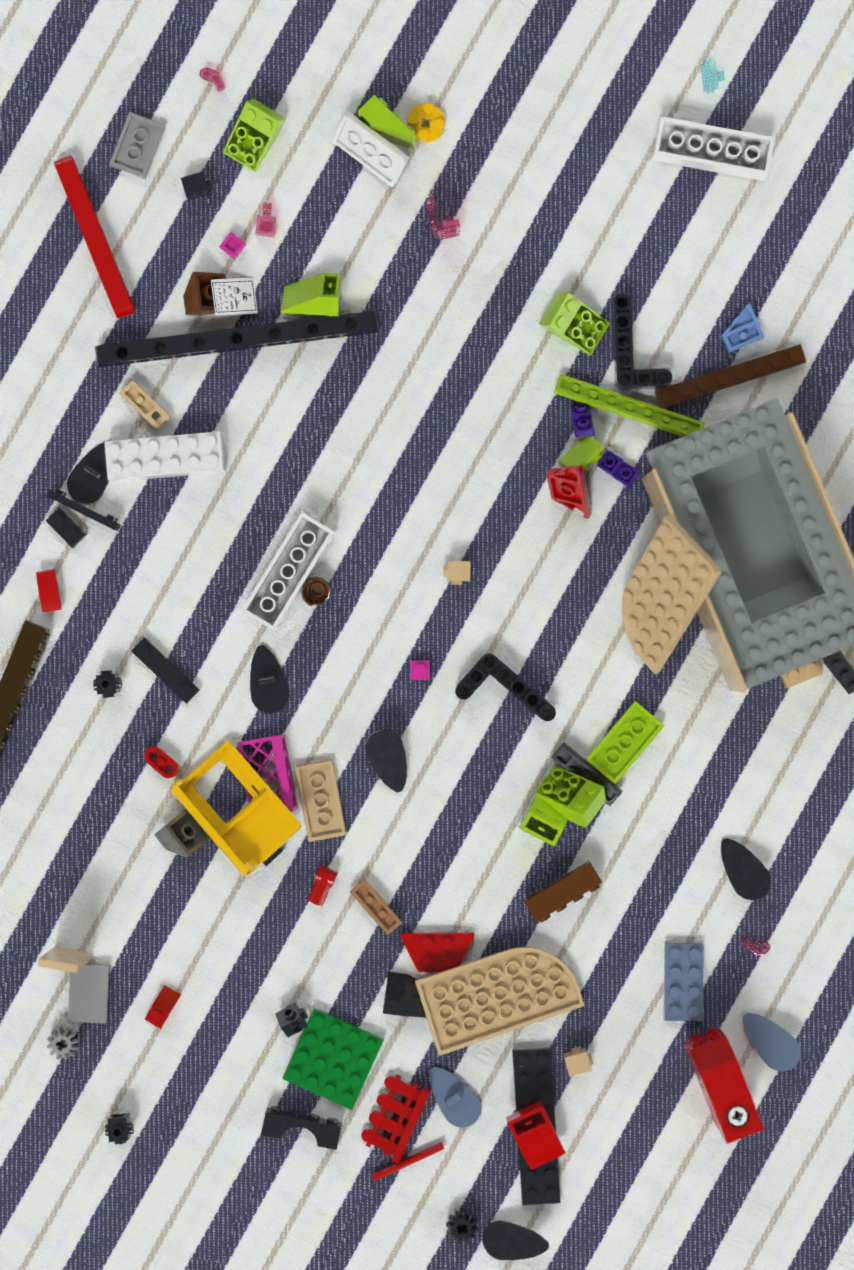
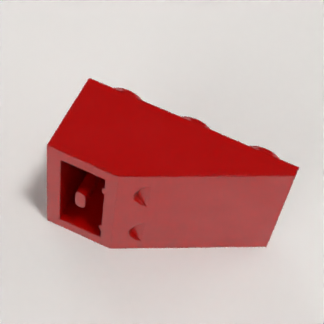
M541 1100L506 1117L508 1126L531 1170L566 1154Z

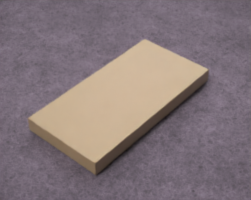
M333 759L295 766L308 842L347 835Z
M53 947L39 958L38 966L77 973L91 960L92 953Z

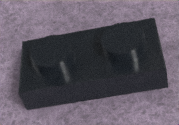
M60 507L45 520L71 548L77 546L87 536Z

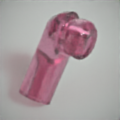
M211 68L200 70L199 76L206 81L213 82L217 91H222L226 88L217 70Z
M745 937L740 943L752 955L766 954L770 950V944L766 941L753 943L748 937Z

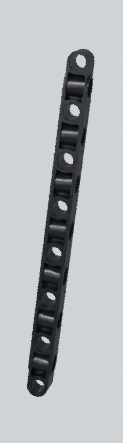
M368 311L95 346L97 366L108 367L380 332L378 312ZM355 321L357 325L354 329H349L346 327L347 322ZM310 326H317L319 328L318 332L315 334L309 333L308 329ZM274 330L281 332L280 336L276 339L270 337L271 332ZM235 335L242 336L240 343H233ZM204 340L203 347L196 348V341ZM159 345H166V350L163 353L157 352ZM123 349H127V356L124 358H120V351Z

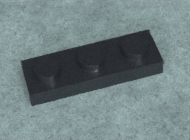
M838 651L822 658L826 667L848 694L853 693L854 667L844 654Z

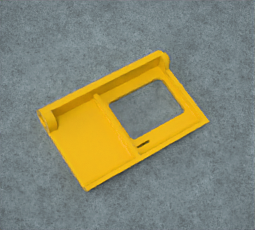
M229 740L199 765L187 778H178L172 783V793L243 877H247L302 826ZM219 761H223L253 797L252 801L227 823L221 819L195 788V783Z

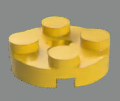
M425 103L411 110L407 117V124L415 131V141L433 143L443 134L445 118L438 107L432 103ZM424 119L430 120V121H431V122L429 123L430 127H429V128H427L426 126L422 127V126H421V124L423 123L422 120H424Z

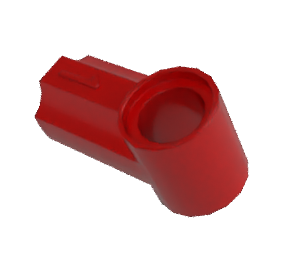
M320 865L308 901L315 905L323 906L338 872Z

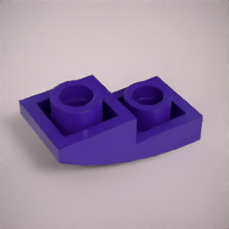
M578 403L570 406L575 438L595 436L590 405Z
M609 450L604 453L597 464L600 469L629 489L640 474L639 470L624 462L622 458Z

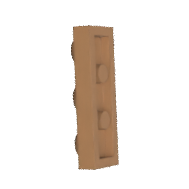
M365 878L350 890V893L387 935L402 923Z

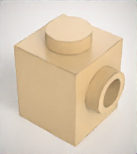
M447 561V565L443 566V577H447V581H451V585H462V581L470 582L471 562Z
M575 1047L570 1049L571 1052L563 1054L569 1077L592 1071L590 1066L594 1064L592 1055L587 1053L585 1048Z

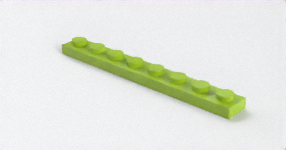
M563 374L559 375L554 390L555 394L681 437L701 430L705 425L704 422Z

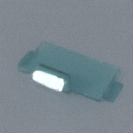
M711 59L703 61L701 65L704 92L712 93L715 92V89H719L718 79L720 81L725 80L724 70H716V63L711 62Z

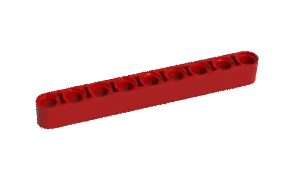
M72 155L54 161L55 168L117 319L136 312Z

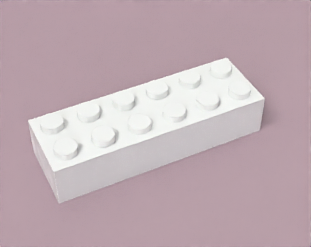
M661 116L658 123L652 160L764 181L769 173L775 137Z
M220 431L104 442L107 478L110 482L225 472L223 438Z
M301 512L241 611L276 631L300 593L303 584L308 580L336 533Z

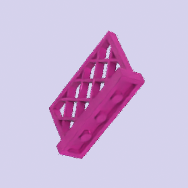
M285 734L238 742L239 753L245 760L246 758L248 759L249 764L252 762L259 767L257 774L259 775L261 770L270 775L266 782L267 785L272 778L279 782L277 791H272L282 800V803L290 812L298 810ZM266 741L272 742L273 749L269 754L261 749ZM250 744L256 748L251 757L245 754L244 745ZM258 751L267 756L262 765L253 759ZM269 759L276 764L273 773L264 767ZM246 789L249 804L253 797Z

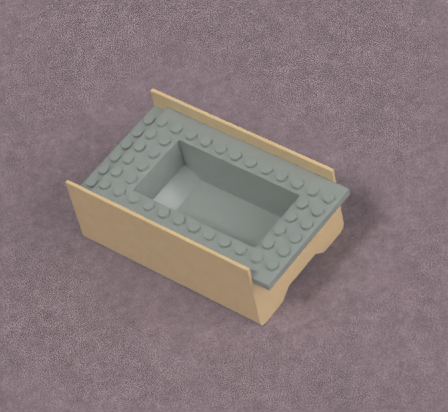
M778 398L645 453L652 471L643 477L642 481L660 524L665 516L671 515L722 569L721 574L697 613L730 691L747 692V689L778 676L781 677L785 688H790L823 674L817 660L854 645V558L793 412L785 415Z

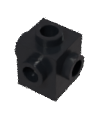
M112 670L101 671V675H96V679L93 680L94 691H97V695L103 694V698L115 697L114 693H120V689H122V679L119 677V674H113ZM105 680L109 682L107 688L104 687Z
M296 1003L288 1005L275 1013L279 1026L287 1037L299 1033L308 1027L306 1018H308L307 1013L303 1007L299 1008Z
M130 1113L110 1114L105 1125V1135L109 1137V1142H115V1144L126 1143L130 1139L131 1134H134V1124L130 1122Z

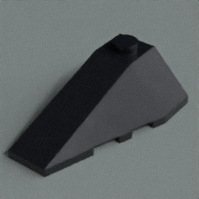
M388 971L383 1013L426 1018L415 980L418 979L406 973Z

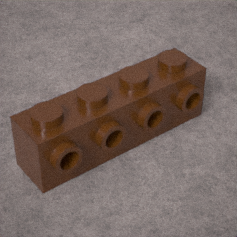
M587 861L524 899V903L536 922L539 920L544 922L551 917L550 914L554 911L561 912L567 908L566 904L573 901L575 903L584 897V893L588 891L592 893L599 889V884L603 882L591 862Z

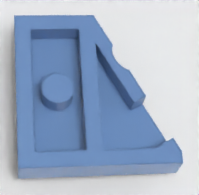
M750 303L746 305L721 335L728 353L765 337Z

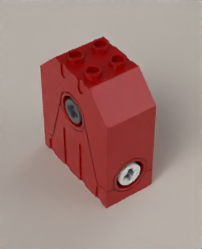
M711 1028L702 1036L694 1035L689 1037L688 1041L684 1042L690 1062L713 1121L726 1143L729 1144L765 1130L738 1060L724 1032L720 1028Z

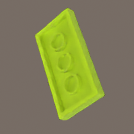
M634 701L585 760L616 784L663 729L664 725Z

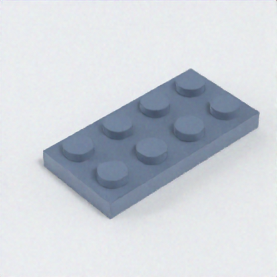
M664 943V1021H703V943Z

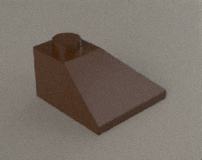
M192 272L183 295L186 315L203 316L215 314L211 280L225 279V274Z

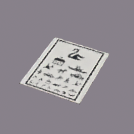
M253 278L211 280L216 316L258 313Z

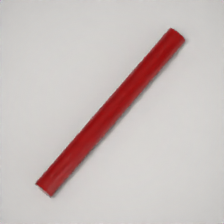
M440 1142L401 1160L398 1164H392L373 1173V1180L377 1181L444 1150L443 1143Z

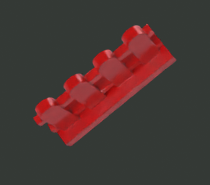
M398 1074L396 1077L388 1076L384 1081L385 1086L390 1091L388 1095L380 1094L377 1097V1104L382 1106L380 1113L373 1111L369 1115V1121L375 1124L373 1130L365 1129L361 1133L362 1140L367 1142L365 1146L370 1148L371 1145H374L384 1150L383 1155L388 1156L389 1153L392 1154L391 1161L397 1164L404 1155L432 1089L426 1086L420 1090L418 1089L419 1085L416 1083L412 1086L401 1081L402 1076ZM394 1092L407 1097L406 1103L392 1098ZM412 1100L416 1102L414 1108L410 1106ZM387 1109L400 1115L398 1121L385 1115ZM405 1118L408 1119L407 1125L402 1124ZM379 1127L391 1132V1138L389 1139L377 1133ZM397 1136L401 1137L399 1143L395 1142Z

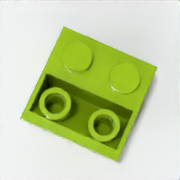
M591 436L583 437L558 462L562 467L582 465L585 473L590 468L588 466L589 463L595 464L604 455L602 451L605 448Z

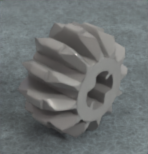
M60 1026L58 1031L53 1030L51 1032L52 1036L47 1038L50 1042L47 1048L53 1049L50 1055L57 1053L56 1059L58 1060L61 1056H63L64 1060H67L69 1055L73 1057L76 1054L74 1050H78L80 1047L76 1044L80 1041V1038H74L77 1033L76 1031L69 1033L70 1027H67L64 1031L63 1027ZM62 1039L66 1041L64 1047L61 1046L62 1042L60 1043Z

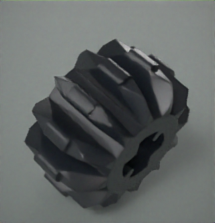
M463 1209L462 1214H459L458 1210H456L455 1216L449 1215L450 1221L446 1222V1227L449 1228L447 1235H452V1241L458 1238L459 1244L462 1243V1239L469 1243V1237H476L474 1232L478 1231V1226H476L478 1221L477 1218H472V1212L466 1215V1210Z

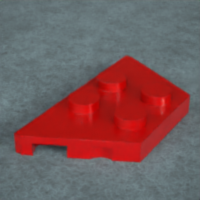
M583 466L550 468L546 476L551 499L559 504H563L572 511L574 508L584 513L583 517L589 519L592 513Z
M474 932L400 933V937L418 972H442L460 966L474 938Z

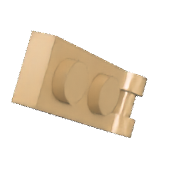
M133 380L119 393L157 431L162 428L161 425L165 421L168 422L171 419ZM158 412L160 416L154 420L152 416Z

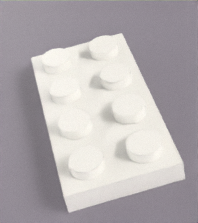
M349 111L344 114L332 140L333 143L392 188L398 182L410 158Z

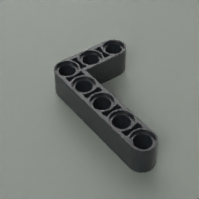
M618 294L612 302L615 385L621 390L661 389L667 387L672 381V373L668 369H634L631 299L627 294ZM617 300H624L626 307L620 308L617 305ZM625 319L627 326H619L617 320ZM621 337L625 338L628 345L621 346L618 343V339ZM622 356L626 357L628 364H620L619 358ZM659 374L666 375V383H661L658 380ZM620 376H627L629 383L622 384ZM639 376H647L648 383H641L639 381Z
M490 653L483 655L455 688V694L458 698L462 700L468 699L486 678L491 675L540 719L551 721L556 716L555 708L500 659ZM488 656L494 659V665L490 668H487L483 663L484 659ZM501 669H505L509 673L506 680H501L498 677V672ZM479 671L482 678L479 682L472 681V672ZM515 682H521L523 685V690L519 693L513 691L512 687ZM465 685L469 688L467 696L459 695L458 689L460 686ZM531 694L536 695L538 699L535 705H529L527 702V698ZM545 707H549L552 710L549 718L542 716V710Z

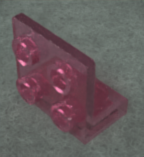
M433 193L429 194L426 207L428 217L432 216L433 218L430 219L432 235H436L437 241L460 236L459 219L447 218L440 223Z

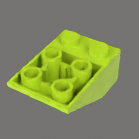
M373 95L358 110V119L387 141L410 149L415 148L416 135L414 129L408 124L405 125L398 113L395 111L391 112L387 108V103L382 98L378 99Z
M255 99L246 101L223 153L256 172L278 137L286 118Z
M320 273L285 286L281 313L339 316L342 292L341 274Z
M563 291L556 293L539 322L546 330L589 356L592 355L610 325L607 320L572 294Z
M556 765L534 792L536 796L569 821L584 828H587L606 802L603 786Z
M535 795L519 828L555 847L568 819Z

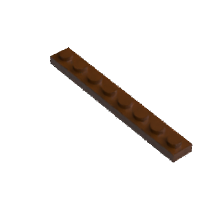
M801 344L655 390L654 393L659 407L664 409L805 364L806 359Z

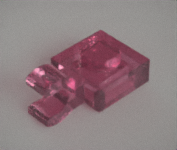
M264 202L263 216L257 215L256 236L275 238L277 218L271 217L272 203Z

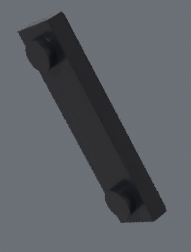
M57 488L55 492L49 489L47 497L115 531H119L121 524L117 523V518L109 514L106 517L66 498L67 493Z
M145 637L132 649L131 652L186 704L200 691L192 681Z
M565 742L551 756L565 770L603 786L606 796L605 803L611 806L622 794L623 791Z

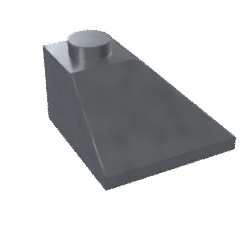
M187 809L154 834L166 850L186 858L211 839Z

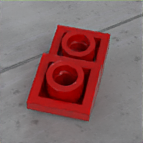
M55 569L36 572L42 613L62 610Z

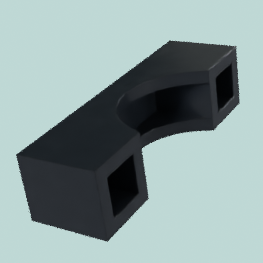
M271 1106V1108L267 1107L261 1135L280 1139L288 1129L302 1127L309 1130L315 1136L318 1147L337 1150L342 1122H338L339 1120L336 1118L322 1119L316 1114H308L307 1116L302 1115L297 1110L287 1112L282 1111L280 1107Z

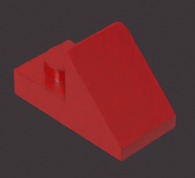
M164 985L146 1015L145 1020L161 1029L181 994Z

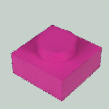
M230 232L219 247L235 260L246 247V243Z
M430 660L411 661V680H430Z

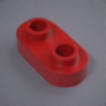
M157 746L146 750L144 754L145 761L161 776L173 778L178 774V763L164 750ZM153 752L158 754L157 759L152 758ZM167 765H171L173 767V770L171 772H168L166 770Z

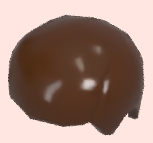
M321 577L309 578L303 584L301 590L302 599L309 606L324 604L331 594L329 583Z

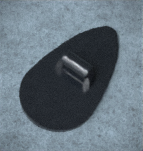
M105 443L99 444L85 455L68 477V492L73 499L80 503L87 504L97 501L103 495L108 485Z
M260 645L257 647L251 662V699L258 710L264 713H275L283 709L287 704L289 689L276 657L266 646Z
M378 730L372 733L366 741L365 752L367 758L382 782L393 791L401 792L404 789L407 778L406 754L402 739L392 730Z
M729 838L723 839L721 842L722 861L735 892L746 900L763 898L771 887L769 871L745 846Z
M501 1220L490 1223L485 1228L482 1236L485 1250L490 1256L498 1260L533 1258L549 1249L548 1241L540 1234L526 1227Z

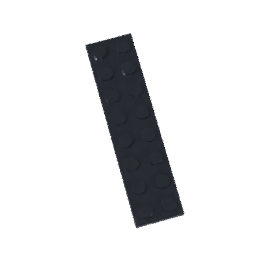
M551 1048L512 1050L516 1112L541 1100L556 1131ZM518 1146L522 1206L561 1203L558 1158L531 1170Z

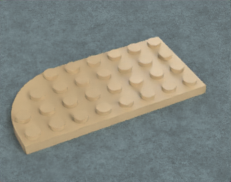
M671 515L665 516L629 579L622 598V617L629 641L633 646L634 652L638 654L654 674L661 671L722 572V569Z
M532 947L507 949L415 980L439 1056L585 1006L577 981L569 968L554 955Z

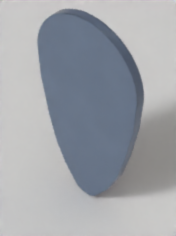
M746 1013L743 1016L748 1038L759 1056L771 1069L788 1071L797 1065L801 1049L797 1040L790 1033L773 1021L758 1014Z
M432 1067L430 1069L431 1088L439 1108L447 1121L456 1127H468L474 1124L481 1114V1103L478 1096L453 1073L440 1067Z

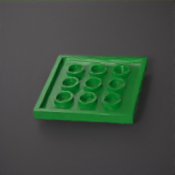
M314 1007L307 1022L308 1027L304 1029L282 1079L353 1110L384 1038Z

